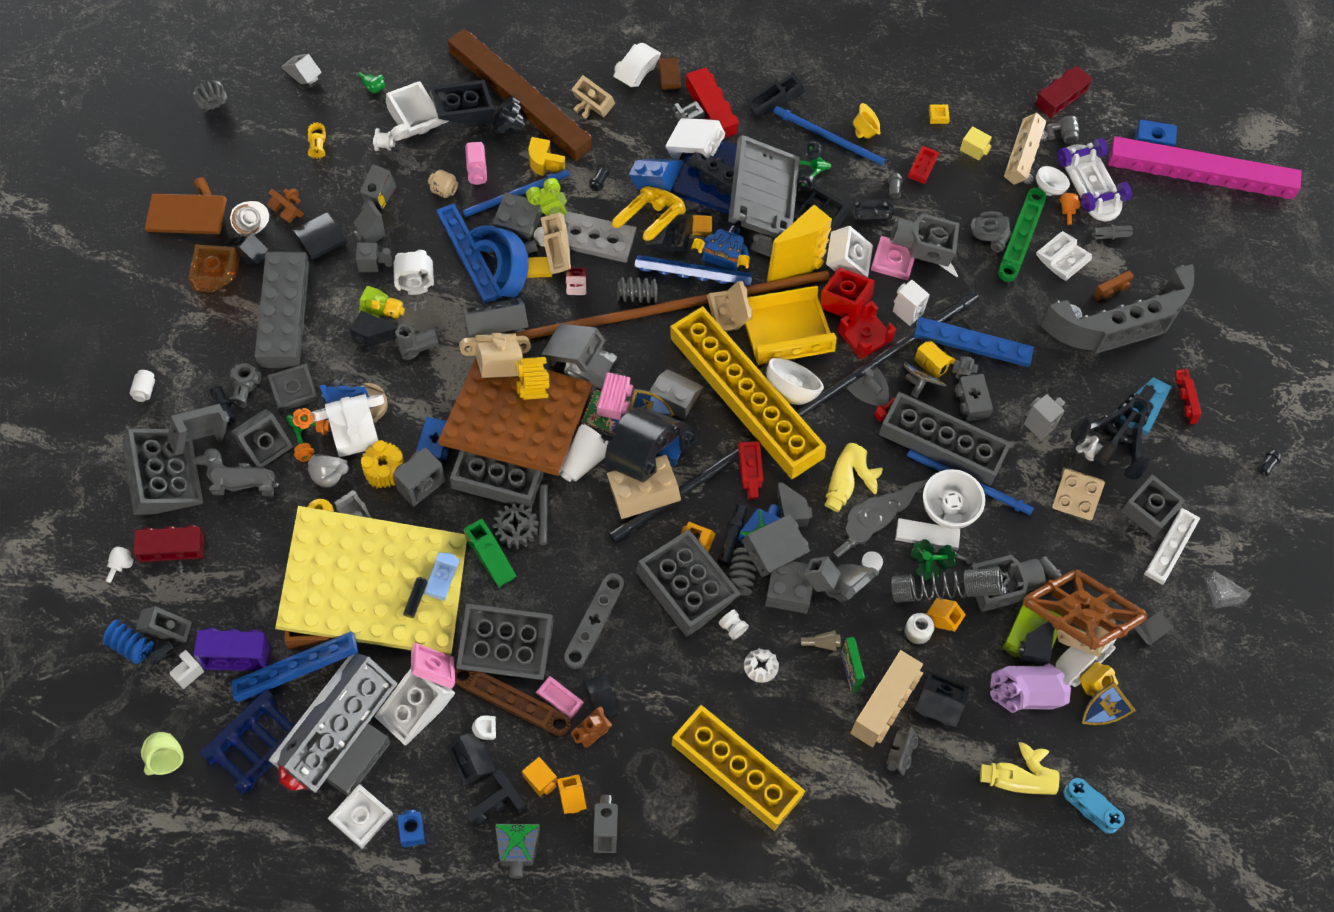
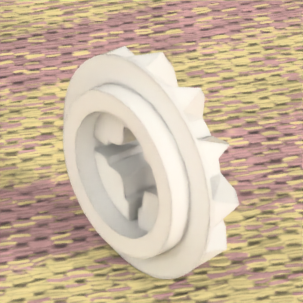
M759 648L751 651L745 658L744 670L753 681L760 683L768 682L778 672L779 663L776 655H773L769 650ZM757 660H760V662L767 661L765 665L766 670L762 667L756 669L758 665Z

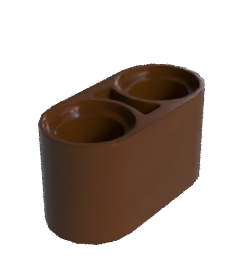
M677 57L659 58L658 69L662 90L680 89L681 79Z

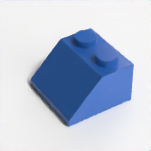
M655 158L636 160L629 176L637 190L650 186L670 192L683 165V161Z

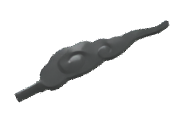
M929 479L909 484L902 490L884 494L880 498H869L862 504L854 506L850 510L847 519L848 523L845 532L848 539L832 552V556L838 559L850 548L865 544L872 537V534L886 527L897 513L909 506L915 493L924 488Z

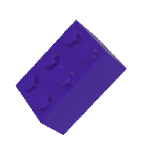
M205 628V630L197 631L194 657L203 670L255 672L270 665L272 646L265 633L260 630L241 632L238 629L218 631L215 628Z

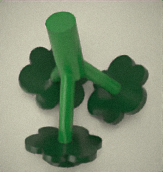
M922 539L920 543L915 542L913 544L914 548L911 550L910 555L920 563L919 568L916 569V575L921 577V574H923L925 581L932 580V573H934L935 580L939 577L940 568L936 566L933 562L934 560L942 564L944 569L956 565L955 558L957 553L953 551L951 545H945L944 548L939 549V555H933L934 547L930 545L927 539Z

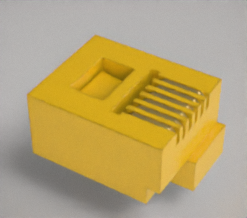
M932 341L922 344L917 349L914 361L928 374L937 379L946 373L949 364H954L956 360L947 355L946 352L941 351Z

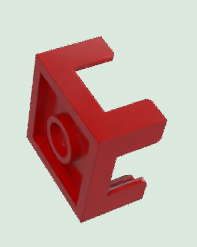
M873 301L864 305L863 312L856 322L848 321L849 316L847 315L840 320L838 328L840 335L861 360L892 342L896 332V328L891 323L886 328L877 318L878 307Z

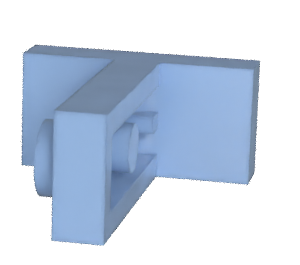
M439 552L424 594L445 601L460 559L455 558L453 554Z

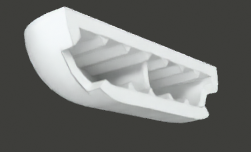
M1116 639L1105 645L1100 657L1070 647L1056 663V668L1062 671L1065 676L1062 679L1064 684L1068 683L1069 686H1078L1081 683L1079 677L1095 662L1101 664L1115 650L1116 647L1113 644Z

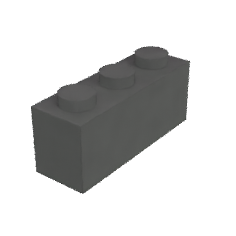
M368 723L326 778L327 782L346 796H349L391 744L388 736Z

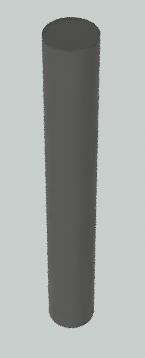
M543 484L540 485L539 544L547 545L548 486Z

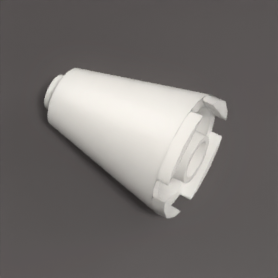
M581 424L571 443L560 475L568 482L571 480L576 482L605 458L608 441H604L601 435L589 426Z

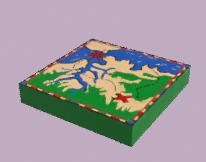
M850 637L846 638L841 655L850 691L854 693L860 690L865 676L855 638Z

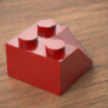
M839 267L821 291L822 309L841 317L848 315L849 320L856 322L863 312L864 305L873 298L874 280Z

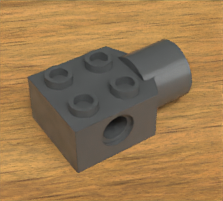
M924 213L915 222L897 217L891 231L890 243L908 248L913 258L948 267L956 255L959 223Z
M1008 555L973 564L970 567L971 570L999 567L1002 573L1003 593L1001 595L975 596L981 612L1019 603L1027 591L1038 589L1044 586L1046 582L1043 567L1038 559L1020 563L1015 557Z

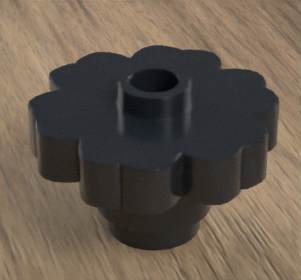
M510 96L507 101L504 100L494 116L492 122L493 130L503 134L509 128L517 131L523 128L526 118L519 112L521 106L518 99Z

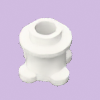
M379 128L375 129L373 138L375 151H378L379 147L387 148V150L395 147L396 140H394L390 132L381 133Z
M1087 435L1085 441L1078 445L1076 450L1079 453L1084 452L1087 460L1094 461L1095 454L1103 446L1097 443L1099 441L1097 436L1090 437Z

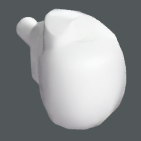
M123 547L112 549L107 565L111 570L106 582L111 583L116 571L122 572L123 568H130L134 559L131 558V552Z

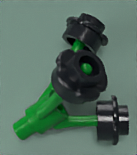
M813 141L809 142L803 149L804 155L812 161L799 160V165L811 166V169L814 170L811 175L804 173L798 176L797 179L798 188L807 192L812 190L814 177L821 171L831 168V164L820 157L822 153L820 143Z

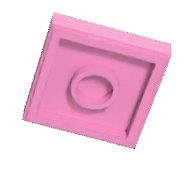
M881 236L871 270L908 280L915 258L911 257L908 248L891 244L890 238Z
M414 643L411 648V674L452 689L455 684L454 657Z

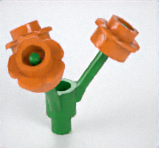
M306 408L302 410L297 409L293 415L290 414L286 417V421L293 427L299 443L294 449V456L302 462L308 461L314 454V449L311 448L310 444L303 443L300 432L311 425L316 426L317 432L325 435L331 431L329 419L313 421L310 410Z

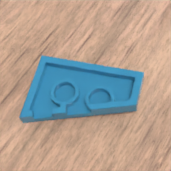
M1154 377L1146 383L1149 386H1154L1153 389L1156 392L1149 401L1154 405V408L1142 429V434L1145 436L1148 435L1172 387ZM1145 385L1139 391L1136 392L1138 395L1143 390ZM1123 416L1117 422L1124 424L1127 419ZM1130 422L1127 427L1133 429L1135 422Z

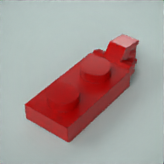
M1188 369L1176 370L1175 382L1180 385L1179 396L1181 400H1184V415L1188 417L1190 424H1195L1200 418L1201 409L1193 379H1190Z
M760 441L739 442L741 483L743 484V489H747L748 500L757 499L759 497L758 488L762 487L763 482Z

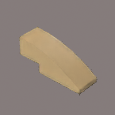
M555 213L541 217L545 235L542 237L551 274L570 270V249L564 214Z

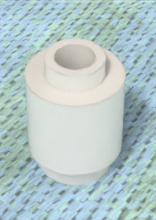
M139 370L135 374L130 389V395L133 396L134 400L144 402L150 399L155 383L154 374L147 370Z

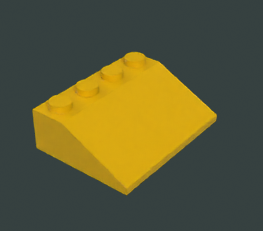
M813 205L773 241L767 282L809 274L815 268L819 269L824 263L823 258L826 253V244L829 241L828 235L831 231L832 219L817 206Z

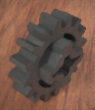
M513 503L510 509L507 505L504 506L505 511L499 510V517H494L493 531H495V538H500L501 545L507 542L508 548H511L512 544L516 546V549H519V544H523L526 547L527 540L533 542V535H538V529L536 528L539 527L538 521H535L537 519L536 514H531L530 507L524 510V504L516 508L515 503ZM515 521L517 522V525H518V527H517V532H515V528H514Z

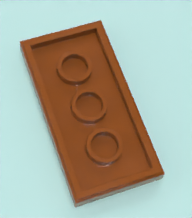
M152 194L145 230L147 232L220 234L227 198L217 195Z

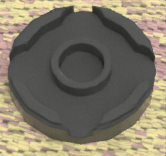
M995 211L981 213L980 217H975L971 222L972 234L980 240H997L1004 237L1010 229L1009 218L1003 216V213Z

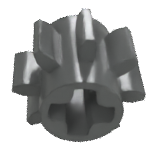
M963 356L960 357L959 361L955 360L952 373H956L957 379L976 375L978 365L974 364V359Z

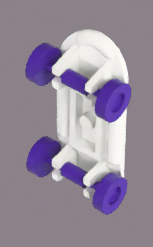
M1098 138L1094 140L1093 145L1092 143L1087 145L1077 144L1059 149V163L1062 167H1065L1081 198L1084 210L1099 221L1106 222L1115 219L1122 210V203L1131 199L1132 192L1127 182L1119 183L1116 189L1114 182L1101 161L1100 157L1106 156L1108 152L1105 140Z

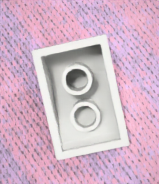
M410 669L374 717L404 745H407L444 709L455 692L448 687L412 675Z

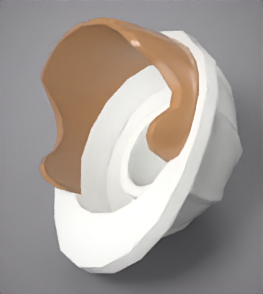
M257 201L238 204L232 210L230 216L231 225L239 234L252 233L255 235L268 223V209Z

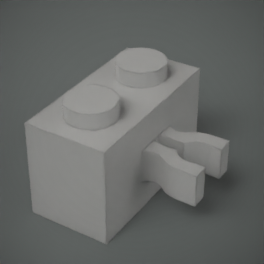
M1047 394L1041 399L1039 397L1036 398L1030 405L1032 408L1026 413L1027 418L1024 425L1040 440L1044 439L1056 428L1064 413L1062 406L1066 402L1060 397L1054 401Z

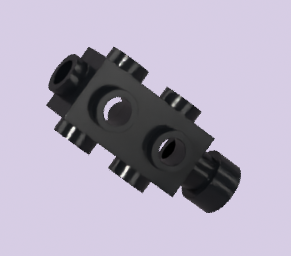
M695 152L691 156L688 166L694 170H700L699 177L705 185L712 184L721 195L728 194L731 196L734 168L729 167L721 159L715 158L712 155L705 161L703 156Z

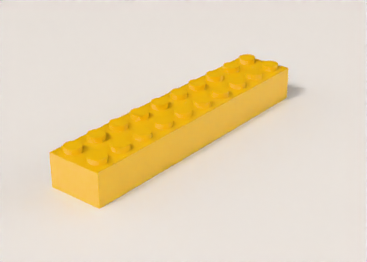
M703 306L670 326L671 340L791 479H794L825 458L826 445Z

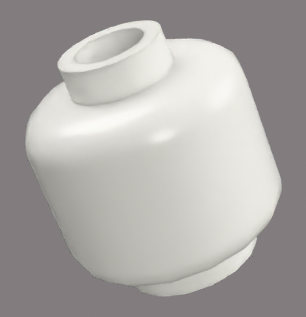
M924 613L913 614L905 625L906 638L914 644L926 643L934 631L933 620Z

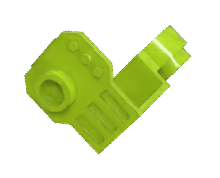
M547 179L542 189L532 187L527 190L526 196L529 203L533 205L540 204L542 212L546 216L555 213L567 214L565 208L567 200L564 193L559 192L560 185L557 179Z

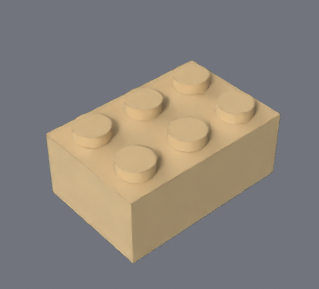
M667 455L655 458L657 472L644 483L617 471L607 473L621 519L681 501L679 487Z

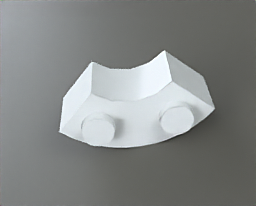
M645 43L634 44L624 59L616 64V72L613 77L630 87H639L646 74L654 70L661 53Z

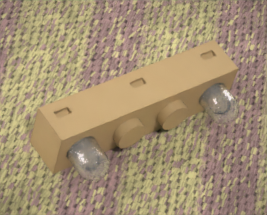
M1037 113L1022 120L1004 177L1014 185L1019 182H1024L1027 185L1033 183L1034 176L1030 173V170L1035 160L1034 157L1039 148V142L1045 141L1048 138V133L1044 130L1046 120Z

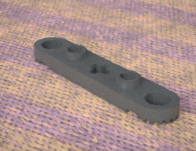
M612 573L603 579L564 654L565 663L571 669L583 667L624 588V580L620 575ZM615 580L619 582V587L610 589L607 584L609 581ZM595 616L598 617V622L600 623H595L594 625H591L590 618L594 619ZM577 652L582 658L578 662H572L569 656L571 653Z

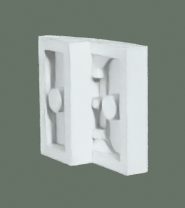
M1063 231L1036 252L1039 259L1065 281L1092 260V254L1077 246V240Z

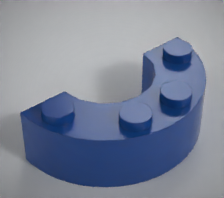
M480 226L473 229L467 234V237L474 250L488 253L495 251L497 269L491 281L498 294L515 298L523 289L528 272V254L523 242L515 233L506 229L493 226Z

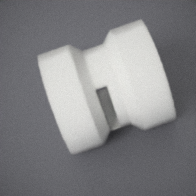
M735 610L728 612L719 621V625L728 631V635L732 640L740 637L749 627L745 621L740 620L739 614Z

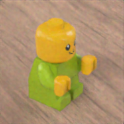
M370 286L365 288L360 298L359 313L362 310L378 318L385 315L392 319H398L405 312L401 300L388 298V295Z

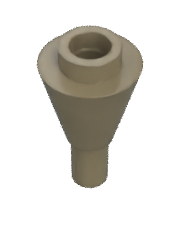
M836 630L816 635L815 637H801V646H815L837 651V647H841V635L836 634Z

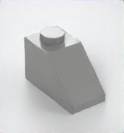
M309 54L296 55L281 66L285 72L300 84L308 83L310 85L317 81V76L322 73Z

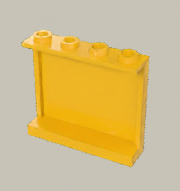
M818 286L747 297L748 303L752 308V317L745 323V327L758 365L767 364L772 358L789 360L835 352L837 338L835 333H831L817 296Z

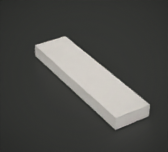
M1183 508L1179 510L1144 575L1162 585L1165 583L1200 519L1198 516Z

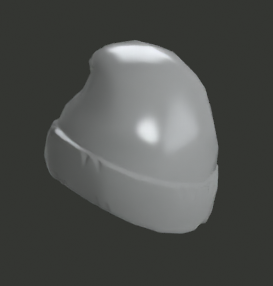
M312 455L308 461V472L315 484L329 488L339 481L341 475L349 471L348 461L328 455Z

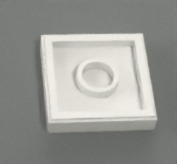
M359 784L328 819L362 849L389 820L393 813Z

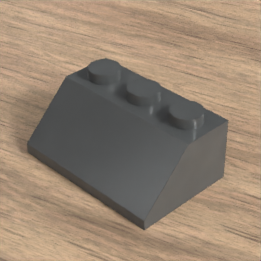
M520 297L462 308L469 338H475L476 335H490L491 333L505 334L506 331L511 330L513 333H517L529 327L525 305Z

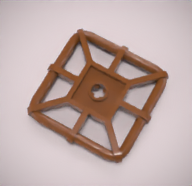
M1076 569L1055 580L1045 582L1044 586L1023 598V604L1026 608H1029L1053 624L1055 629H1061L1092 650L1103 647L1116 638L1126 636L1128 631L1142 624L1147 619L1144 609H1140L1118 595L1113 588H1107L1090 576L1082 573L1081 570ZM1073 580L1075 592L1069 595L1058 587ZM1082 582L1103 595L1097 598L1093 597L1089 592L1084 591ZM1049 593L1060 601H1048L1038 598ZM1112 600L1126 610L1112 609L1106 603ZM1049 611L1057 612V613L1061 614V615L1064 616V617H1061V616L1057 617V616H1055L1054 614L1050 613ZM1110 619L1125 620L1128 622L1124 623L1123 625H1116L1115 623L1110 621ZM1073 622L1077 626L1081 627L1085 630L1086 635H1084L1074 627L1070 626L1069 624ZM1100 626L1109 633L1098 639L1095 636L1094 628Z

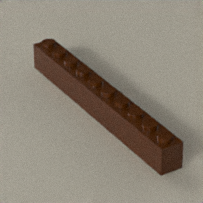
M462 29L448 40L449 52L478 78L485 80V83L504 100L507 101L510 96L518 99L521 106L519 112L574 161L579 160L592 149V137L589 132L582 130L576 121L568 118L562 109L554 106L549 98H545L536 87H532L523 76H519L510 65H506L499 55L492 53L488 46L478 41L473 33Z

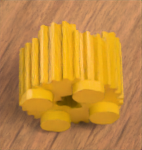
M545 357L522 358L520 361L515 362L516 374L520 377V381L516 382L517 394L523 400L548 398L545 388H549V374L543 367V364H547Z
M382 440L376 441L372 444V447H368V450H365L361 458L364 475L368 479V483L372 484V487L375 486L376 489L382 488V486L384 488L387 486L391 487V485L394 486L396 483L393 473L400 464H405L401 450L395 445L387 444V442Z

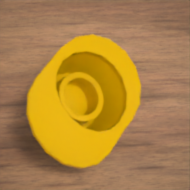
M860 104L859 113L853 120L856 136L869 139L876 134L880 135V123L876 114L866 104Z

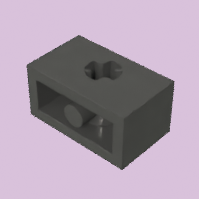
M984 374L960 377L958 384L955 385V393L960 398V412L965 416V420L974 421L990 418L993 406Z

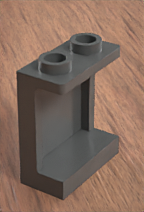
M560 323L541 355L546 358L549 366H555L557 361L573 363L577 365L580 371L588 372L606 340L597 328Z
M220 404L171 416L168 441L175 456L183 454L185 442L215 435L218 443H222L227 433L228 414L222 410Z
M790 514L748 534L741 540L761 577L810 552L807 540L802 537L796 520L792 519Z

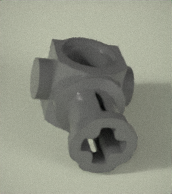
M242 363L235 365L230 371V380H234L232 386L235 388L233 396L229 399L231 404L238 407L247 406L248 393L261 382V372H257L256 368L250 364Z

